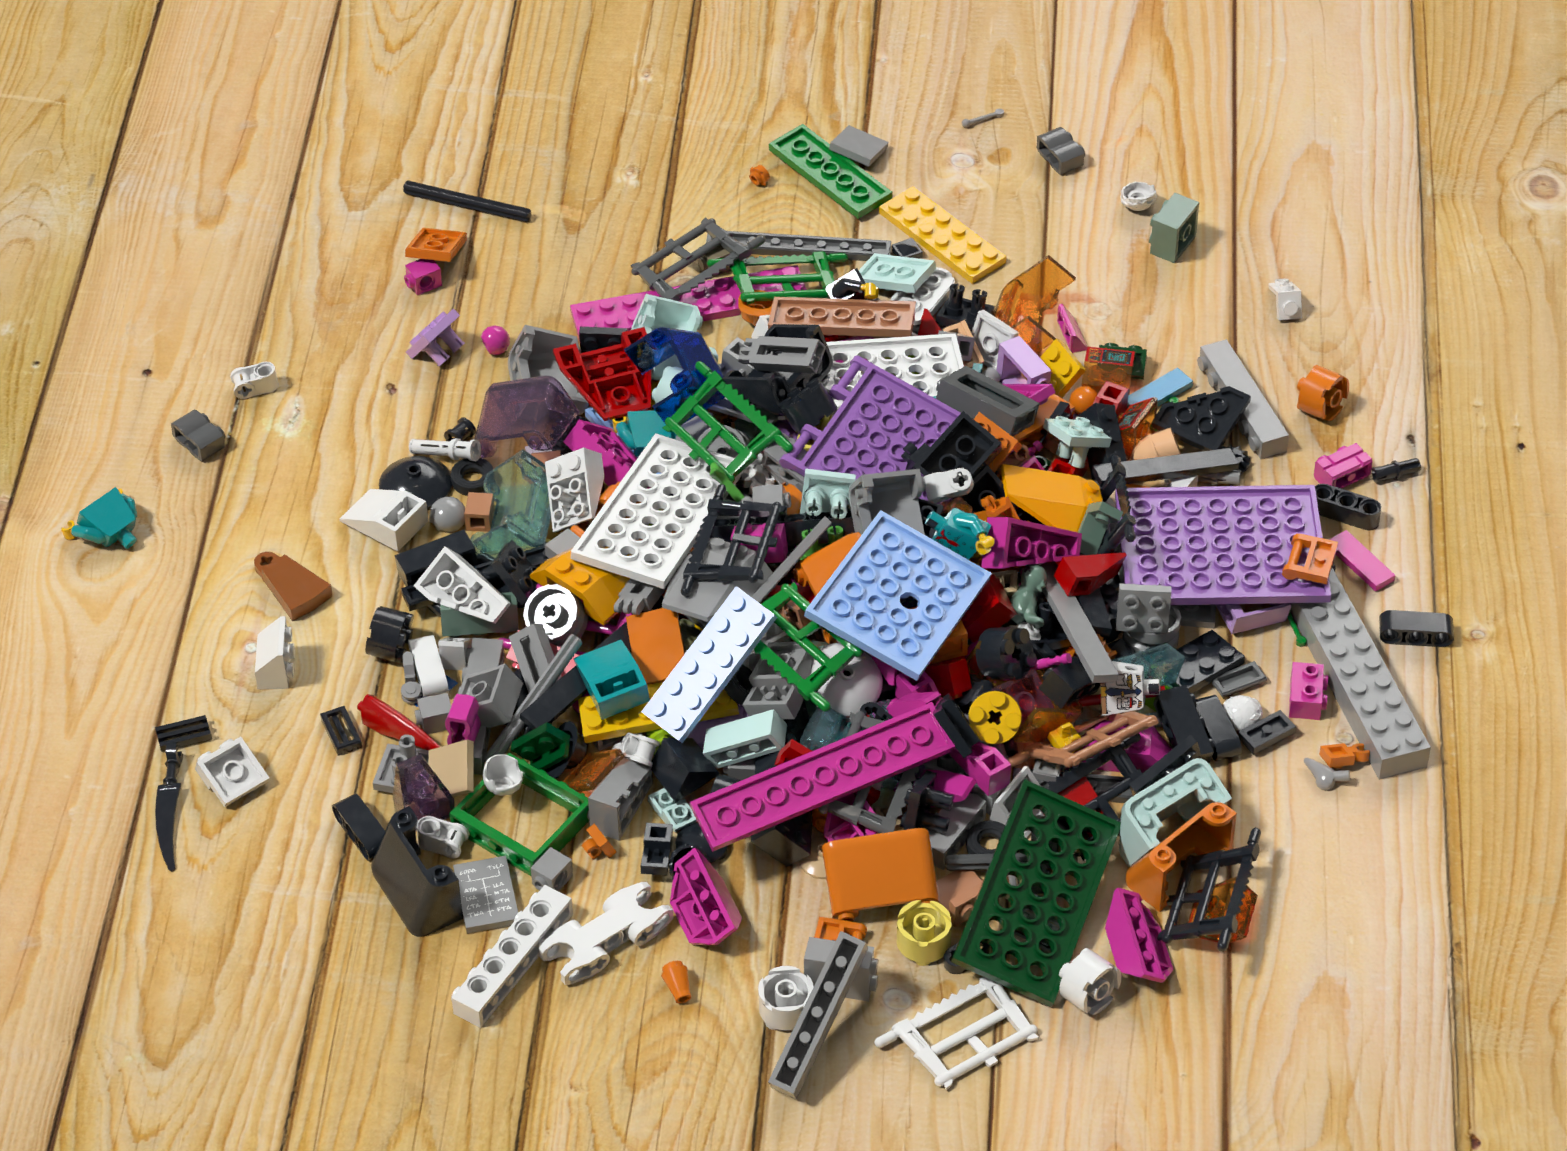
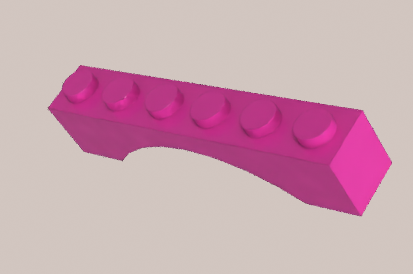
M925 671L918 681L902 672L896 675L895 696L898 699L909 693L938 692L934 681ZM978 742L971 747L972 753L965 758L962 757L956 747L955 751L949 753L962 769L977 781L976 784L987 796L998 792L1010 784L1011 764L995 747Z

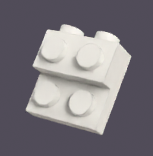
M242 737L234 741L233 739H228L220 745V749L213 753L208 751L197 759L196 772L207 788L214 791L224 807L266 784L270 779Z

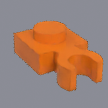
M1342 743L1320 746L1319 755L1330 768H1342L1343 766L1354 765V761H1369L1370 751H1364V744L1356 743L1350 747Z

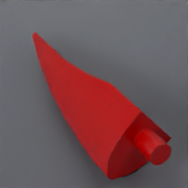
M367 694L363 701L358 703L357 710L361 711L362 724L374 731L398 740L403 735H412L415 739V746L428 751L441 747L405 715L374 695Z

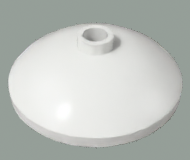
M833 643L822 647L820 650L831 659L845 647L840 643ZM863 650L861 657H854L835 678L831 677L816 693H819L830 703L831 708L826 713L836 717L849 718L850 712L856 714L860 711L863 704L867 702L876 703L882 690V673L870 654ZM814 658L810 675L822 666ZM843 671H849L851 676H845Z

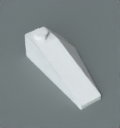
M445 546L414 585L416 589L432 602L496 624L511 604L472 565L459 554Z

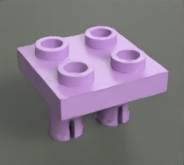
M452 309L448 314L443 311L409 342L412 346L406 351L411 359L414 358L422 350L439 367L450 356L436 342V337H440L453 353L465 344L451 328V323L460 316L457 311Z

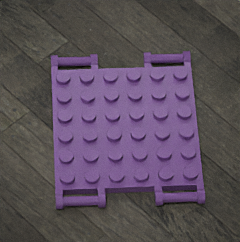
M856 355L850 361L851 366L838 384L833 385L829 391L832 398L844 401L823 431L812 425L805 424L800 431L801 435L793 445V451L783 454L779 463L783 468L792 469L802 476H805V469L855 474V481L865 474L903 471L907 466V462L901 457L905 452L903 448L909 442L913 443L917 448H920L924 443L931 447L961 413ZM858 371L865 372L852 391H848L846 388ZM813 439L815 442L801 461L796 459L807 442ZM925 490L922 492L920 499L928 501ZM946 500L936 503L944 506L941 515L944 518L955 508Z

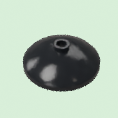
M425 456L405 457L392 463L383 471L379 479V489L407 491L425 500L428 511L431 510V506L438 499L450 495L452 490L451 473L443 463L436 459Z

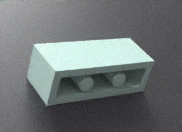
M773 709L706 729L703 755L717 769L780 751L785 745L787 724Z

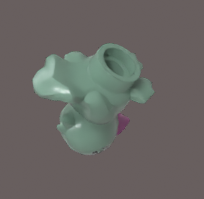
M1029 564L1025 568L1019 569L1021 585L1010 598V602L1016 612V615L1011 619L1018 625L1026 620L1027 623L1032 624L1038 630L1040 627H1043L1044 620L1037 616L1036 594L1042 592V589L1045 587L1047 573L1041 565Z

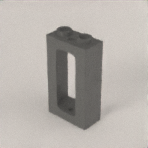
M964 366L945 378H941L936 387V391H938L937 400L960 413L966 412L973 419L980 412L1011 436L1017 435L1034 424L1040 404L968 366Z

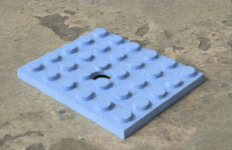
M880 510L807 607L804 616L918 681L987 584L992 573ZM912 596L917 599L918 607L907 609L901 605L900 598Z

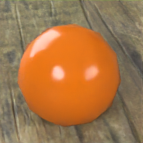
M1090 386L1076 388L1071 393L1069 399L1070 404L1075 406L1074 412L1079 415L1092 406L1098 393Z

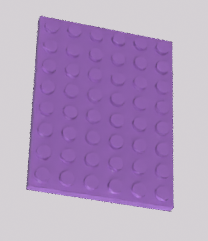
M1315 485L1127 488L1126 491H1128L1130 501L1129 506H1131L1130 515L1134 516L1136 524L1133 526L1136 539L1133 542H1128L1125 538L1120 543L1121 553L1125 552L1127 554L1122 564L1124 584L1171 586L1170 605L1331 602L1329 578L1327 584H1322L1300 578L1288 580L1282 576L1283 567L1288 563L1293 547L1291 545L1293 535L1300 533L1323 538ZM1115 489L1116 508L1120 510L1117 490ZM1305 547L1302 549L1298 562L1299 566L1304 567L1310 548Z

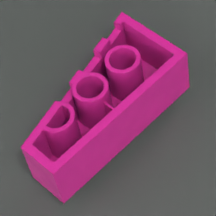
M579 419L564 440V443L572 451L586 448L602 453L604 482L608 486L621 482L637 460L635 455L612 428Z
M987 517V522L991 524L987 536L994 538V545L989 553L983 555L982 568H1009L1061 561L1062 557L1080 556L1082 533L1010 517Z

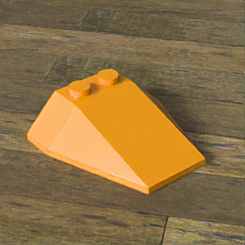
M1003 464L1000 467L1005 497H1009L1011 502L1046 526L1078 532L1088 505L1102 501L1100 486L1093 480H1086L1076 475Z
M573 548L547 559L530 574V578L542 586L555 585L557 583L583 600L585 614L602 625L608 623L618 614V612L614 611V604L619 599L618 594L630 580L628 577L572 560L571 550Z

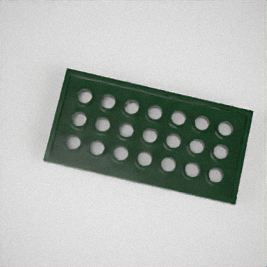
M1024 779L951 962L1052 1007L1060 989L1062 979L1059 976L1060 969L1064 964L1070 963L1118 836L1121 822ZM1039 809L1043 811L1045 819L1036 818L1033 810ZM1057 821H1066L1070 829L1062 830L1059 828ZM1024 832H1033L1037 840L1029 841L1024 836ZM1082 832H1090L1094 836V841L1085 840ZM1055 842L1059 844L1061 852L1052 851L1049 848V843ZM1015 854H1024L1028 859V863H1020L1016 859ZM1073 854H1082L1085 857L1086 863L1076 862ZM1040 865H1049L1052 868L1053 874L1047 875L1043 873ZM1008 875L1017 877L1019 885L1013 886L1009 884L1006 877ZM1065 876H1073L1077 880V885H1069L1065 881ZM1031 887H1040L1044 892V896H1035L1032 893ZM1060 897L1067 900L1069 907L1061 908L1057 904L1056 898ZM998 898H1006L1010 902L1011 907H1001L998 903ZM1023 909L1032 910L1035 914V919H1027L1023 915ZM1054 920L1058 922L1060 930L1054 931L1050 929L1047 921ZM989 921H998L1001 924L1002 930L995 931L991 929ZM1020 931L1024 933L1027 941H1017L1014 937V932ZM1039 943H1047L1051 947L1052 952L1049 954L1043 953L1039 949ZM980 944H989L993 949V953H984L980 949ZM1005 955H1014L1018 960V964L1010 965L1007 963ZM1036 965L1040 967L1043 976L1033 975L1030 971V966Z

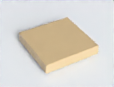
M463 740L429 750L428 801L438 802L473 792L474 741Z

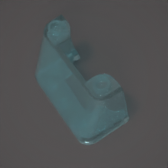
M522 449L485 475L484 492L493 494L496 507L490 531L487 533L477 532L470 539L475 546L476 554H499L504 545L511 540L523 550L536 548L546 541L551 511L545 464Z

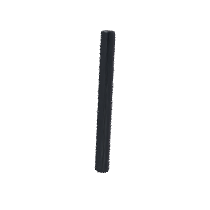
M409 180L403 185V192L405 194L528 222L531 218V210L529 208Z

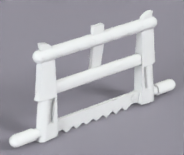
M982 977L978 984H969L966 990L960 989L957 995L951 994L949 999L943 998L940 1004L934 1003L932 1009L926 1007L923 1013L917 1012L914 1019L909 1021L907 1018L894 1024L892 1030L876 1038L874 1043L877 1048H882L900 1037L915 1053L913 1057L918 1059L935 1077V1085L938 1087L944 1086L947 1090L952 1086L953 1080L983 1063H986L989 1068L998 1063V1060L995 1058L997 1055L1025 1040H1038L1039 1036L1036 1035L1038 1032L1037 1026L1029 1024L1017 1006L1016 1001L1009 998L1002 985ZM983 993H986L998 1008L995 1012L931 1047L917 1031L920 1027ZM1006 1018L1017 1032L987 1048L976 1034ZM966 1040L977 1054L947 1070L937 1056Z

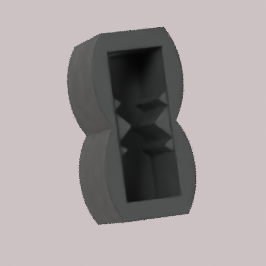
M1058 127L1037 136L1036 148L1045 160L1049 161L1051 167L1058 174L1061 175L1084 165V148L1073 141L1070 132L1064 128Z
M194 409L171 423L173 437L200 461L225 448V434L219 426L216 427L210 423L209 418L204 413L201 414Z

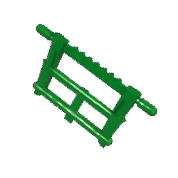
M824 251L813 252L810 256L804 254L799 256L794 254L790 257L787 255L782 257L776 255L765 258L762 256L757 258L751 256L742 261L736 260L729 267L734 274L733 280L741 292L740 299L743 302H747V304L757 301H773L774 297L828 298L825 288L834 282V272L830 271L828 262H846L848 256L845 253L827 255ZM723 258L709 259L707 266L711 267ZM811 263L814 265L817 273L749 276L746 266ZM821 282L823 289L794 290L790 283ZM781 284L784 291L754 292L752 285Z
M698 361L695 364V368L707 378L693 396L690 395L672 417L665 419L666 425L662 427L666 432H674L692 449L688 455L694 461L700 457L709 466L711 463L716 462L732 483H734L735 477L758 459L756 456L774 441L785 452L790 453L793 451V445L782 436L783 433L777 427L767 422L766 415L761 416V411H756L755 405H750L749 400H744L743 394L739 395L737 389L733 390L732 384H725L726 382L715 370L712 371L702 361ZM717 391L723 394L761 430L746 447L702 407ZM694 413L711 428L710 432L700 443L681 426ZM718 435L739 454L726 468L707 451Z
M795 582L791 585L783 584L781 591L761 605L775 614L777 619L774 623L822 666L806 679H803L761 640L754 648L755 655L760 654L762 661L767 660L768 667L774 666L775 673L780 672L782 679L787 678L788 685L794 684L805 700L808 701L811 698V701L822 711L828 712L831 708L830 703L816 692L831 677L835 678L854 657H861L863 650L813 621L801 630H797L778 611L792 600L805 612L810 602L798 593V587ZM823 628L845 648L830 659L806 637Z

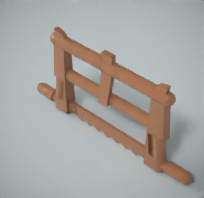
M1101 709L1099 716L1090 718L1088 721L1074 726V728L1079 733L1103 720L1112 721L1098 730L1091 729L1086 732V736L1060 749L1051 747L1052 744L1049 740L1043 741L1042 744L1033 743L1025 747L1022 752L1010 757L1008 762L1011 764V767H1015L1027 761L1028 758H1036L1046 762L1062 764L1066 768H1070L1095 754L1121 744L1122 741L1151 726L1159 724L1155 715L1147 716L1135 711L1102 715ZM1126 725H1130V726H1128V727H1126V728H1124V729H1122V730H1120V731H1118V732H1116V733H1114V734L1108 736V734H1110V733H1112V732H1114V731H1116V730H1118V729H1120V728H1122V727H1124V726H1126ZM1096 740L1098 741V742H1096V743H1094V744H1092V745L1086 747L1085 749H1082V750L1078 751V752L1075 753V754L1072 753V752H1074V751H1076V750H1078V749H1080V748H1082V747H1084V746H1086V745H1088V744H1090V743H1092V742H1094V741H1096Z

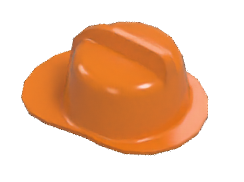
M754 290V292H766L762 290ZM740 296L738 298V308L742 318L746 322L753 324V326H756L760 316L770 315L773 301H757L747 304V302L741 301Z

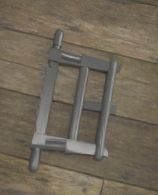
M705 217L699 226L675 241L672 238L664 243L666 247L641 263L632 264L631 272L635 276L639 275L649 286V289L655 290L660 297L680 301V296L690 293L691 289L698 288V284L705 283V280L712 279V275H717L719 271L726 270V267L733 265L736 260L742 261L749 257L754 249L765 243L766 238L763 235H759L745 246L735 240L733 234L718 226L715 219H707ZM705 232L713 238L692 253L683 248V246ZM719 245L731 253L676 289H673L665 282L666 279ZM672 253L682 258L659 274L654 273L650 269V267Z
M858 711L856 714L850 712L849 721L851 727L847 737L860 732L861 729L865 730L884 721L867 717L863 711ZM917 766L903 772L886 817L863 810L871 786L857 792L853 805L835 800L818 807V810L821 814L829 812L853 823L855 826L858 823L879 834L894 832L896 819L902 816L901 808L906 807L904 803L908 789H913L911 782L916 781L915 773H919V768Z

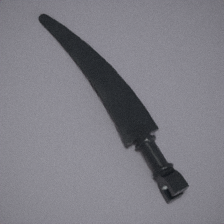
M177 743L166 744L167 761L165 765L167 771L163 784L158 785L155 816L158 842L168 870L174 871V819L182 785L178 783L176 775L177 769L183 760V753L178 751Z

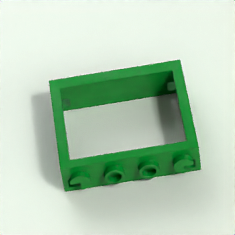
M508 753V756L517 759L518 767L523 772L522 784L571 811L573 814L536 852H533L474 817L495 796L493 792L487 789L482 780L473 789V792L469 793L450 812V822L459 823L466 827L470 833L468 840L497 857L506 856L507 863L531 876V867L550 847L560 852L590 821L587 817L589 811L588 798L584 793H579L570 788L565 782L552 778L544 770H538L528 764L526 760H521Z

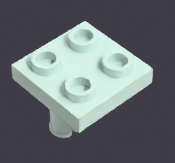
M1056 416L1055 419H1045L1043 425L1045 430L1060 439L1056 455L1061 458L1070 459L1069 464L1077 468H1084L1089 448L1109 447L1112 439L1103 433V429L1090 424V420L1083 417H1076L1073 420Z
M805 469L800 514L807 513L812 515L814 513V516H817L821 512H831L834 518H837V514H840L839 519L845 518L847 510H851L849 487L855 481L856 475Z

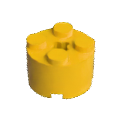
M1000 691L986 692L977 697L968 713L969 725L973 731L977 733L980 740L990 744H1000L1010 740L1018 732L1022 720L1021 710L1016 700ZM992 710L995 713L1000 711L1002 714L999 718L1001 723L998 725L995 722L989 723L988 721L991 717L989 712Z

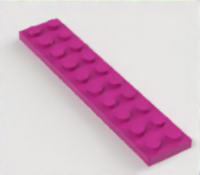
M798 265L748 273L749 276L801 274ZM734 276L705 281L703 284H698V288L691 289L690 293L680 296L679 302L698 307L703 322L741 315L738 308V298L741 292L733 280ZM790 283L794 290H806L804 283ZM781 284L752 285L754 290L766 292L784 291ZM655 290L570 305L578 338L580 326L627 328V331L631 330L645 295L660 296Z
M930 702L691 801L690 807L712 852L955 751V745L933 715L935 706Z

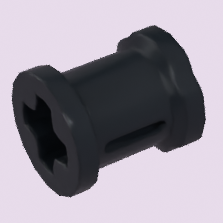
M461 417L453 429H448L444 433V437L448 442L454 439L452 437L464 441L467 437H472L476 433V428L470 420Z

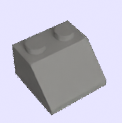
M502 664L464 676L459 694H467L477 699L479 703L477 715L480 718L481 725L491 728L511 721L523 683L506 664Z

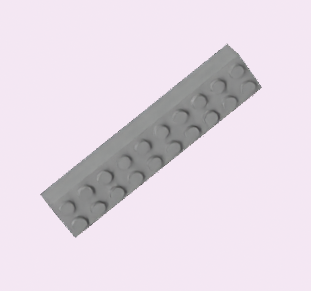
M1331 568L1329 575L1331 602L1291 603V615L1302 636L1306 638V644L1317 664H1324L1323 675H1328V685L1359 743L1364 744V751H1370L1369 762L1378 779L1427 768L1431 747L1335 571Z

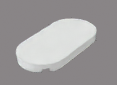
M936 267L937 269L915 293L897 291L889 301H916L913 325L921 324L924 308L928 309L933 317L948 299L950 285L955 284V280L948 270Z

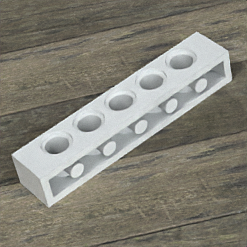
M546 885L538 893H534L527 907L523 911L518 912L513 924L508 930H504L501 933L494 947L486 951L480 964L471 969L462 986H458L451 996L453 1014L481 1028L539 957L538 948L573 915L572 898Z

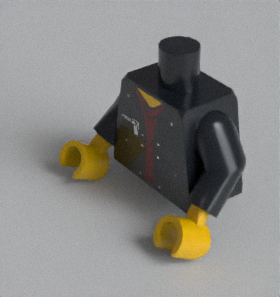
M858 268L825 288L828 299L872 300L877 299L879 289L875 284L871 282L865 283Z

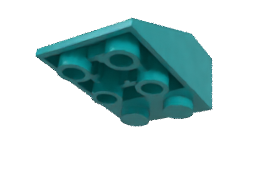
M622 640L573 658L601 720L650 701L647 683L638 664Z

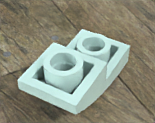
M664 788L648 795V802L665 824H673L674 832L697 822L691 807L685 799L675 803Z

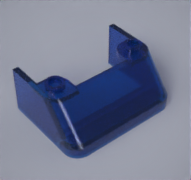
M660 327L624 349L642 375L673 355H676L683 371L676 374L670 382V388L673 393L653 405L654 410L664 423L665 419L672 417L690 395L693 396L707 378L695 368V364L698 361L705 363L712 371L715 370L721 378L724 377L707 342L699 332ZM717 391L702 407L707 410L724 399L725 396ZM694 413L686 422H688L697 415Z

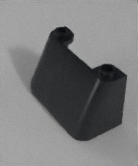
M773 324L765 333V336L819 339L826 346L816 374L758 371L754 368L746 377H743L738 370H731L722 379L726 382L725 384H732L733 390L737 389L739 395L743 394L744 400H749L751 404L772 414L784 416L778 404L788 398L787 394L797 387L801 390L806 388V384L816 377L822 381L832 369V355L819 325ZM769 351V352H768V354H770V352H774L776 355L782 353V351Z
M408 806L397 811L391 817L372 860L371 869L374 878L408 931L414 936L423 937L462 920L463 912L459 879L453 870L445 865H437L426 869L418 856L421 855V849L417 844L415 833L418 820L412 808Z

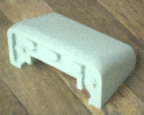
M645 295L631 330L645 327L652 345L651 380H661L663 371L667 366H679L695 374L700 373L695 368V364L698 361H702L710 369L716 367L719 357L715 348L708 347L706 350H702L696 337V331L701 328L703 322L697 306L654 295Z
M1199 758L1189 761L1134 795L1123 804L1121 810L1119 853L1128 867L1132 866L1146 853L1160 844L1156 834L1163 826L1161 822L1178 812L1186 822L1207 805L1214 802L1226 804L1232 799L1207 761Z

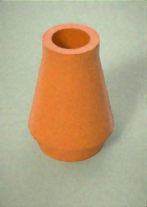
M678 960L665 964L662 967L663 973L661 977L674 996L676 1003L680 1004L689 1001L691 994L687 966Z

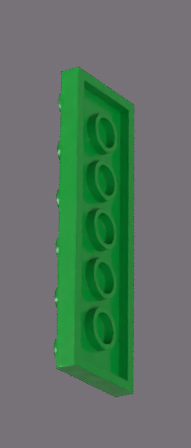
M804 124L799 125L769 143V151L857 219L892 199L893 192L849 158L829 149L830 144Z

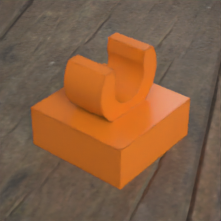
M595 823L586 829L592 838L586 840L581 846L592 860L597 858L602 851L608 858L617 853Z

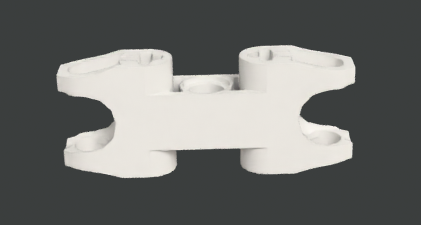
M647 882L634 884L608 897L602 908L605 913L584 926L576 920H571L557 928L538 948L539 957L543 961H551L559 957L571 959L560 971L561 981L565 985L591 978L608 965L610 956L607 953L628 940H631L636 946H641L655 938L673 919V909L669 905L644 909L641 906L651 896V886Z

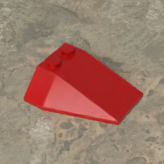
M645 327L622 332L621 344L589 352L579 353L576 343L553 349L560 371L604 421L627 416L629 411L651 410L652 345Z

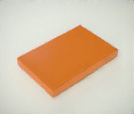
M422 228L406 247L405 257L451 262L467 241V233Z
M661 608L643 612L639 615L626 616L632 657L638 664L647 685L664 682L685 655L678 612Z

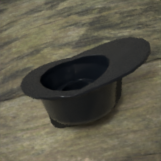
M571 721L563 723L558 728L570 735L568 757L544 770L554 779L558 778L565 769H572L579 765L586 755L587 743H585L583 735L578 733L576 725Z

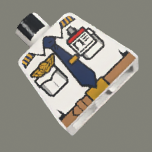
M1112 661L1119 676L1117 682L1101 683L1102 715L1144 708L1145 695H1160V680L1144 679V666Z

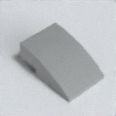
M796 642L768 643L767 646L803 679L810 676L813 657ZM760 657L749 677L753 687L744 701L743 707L749 716L774 709L782 719H795L804 698L800 695L794 684L788 685L787 678L782 679L780 672L775 673L774 666L768 667L767 660L762 661Z

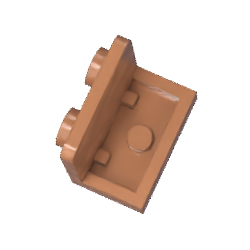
M956 870L936 881L940 904L949 911L951 923L954 927L968 920L983 882L973 870Z

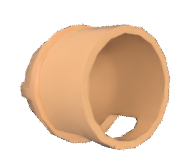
M1171 427L1154 434H1148V436L1140 440L1131 453L1130 461L1181 454Z

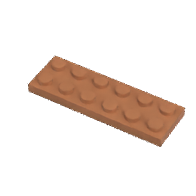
M774 297L768 329L773 324L819 325L823 335L909 337L912 335L916 301Z

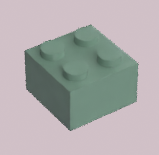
M1174 193L1169 200H1165L1158 214L1155 213L1150 222V226H1152V233L1149 237V243L1151 244L1150 254L1172 263L1178 260L1196 237L1199 212L1198 201Z

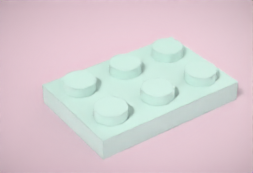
M874 253L860 268L859 272L865 283L871 282L880 289L915 293L937 268L934 260Z

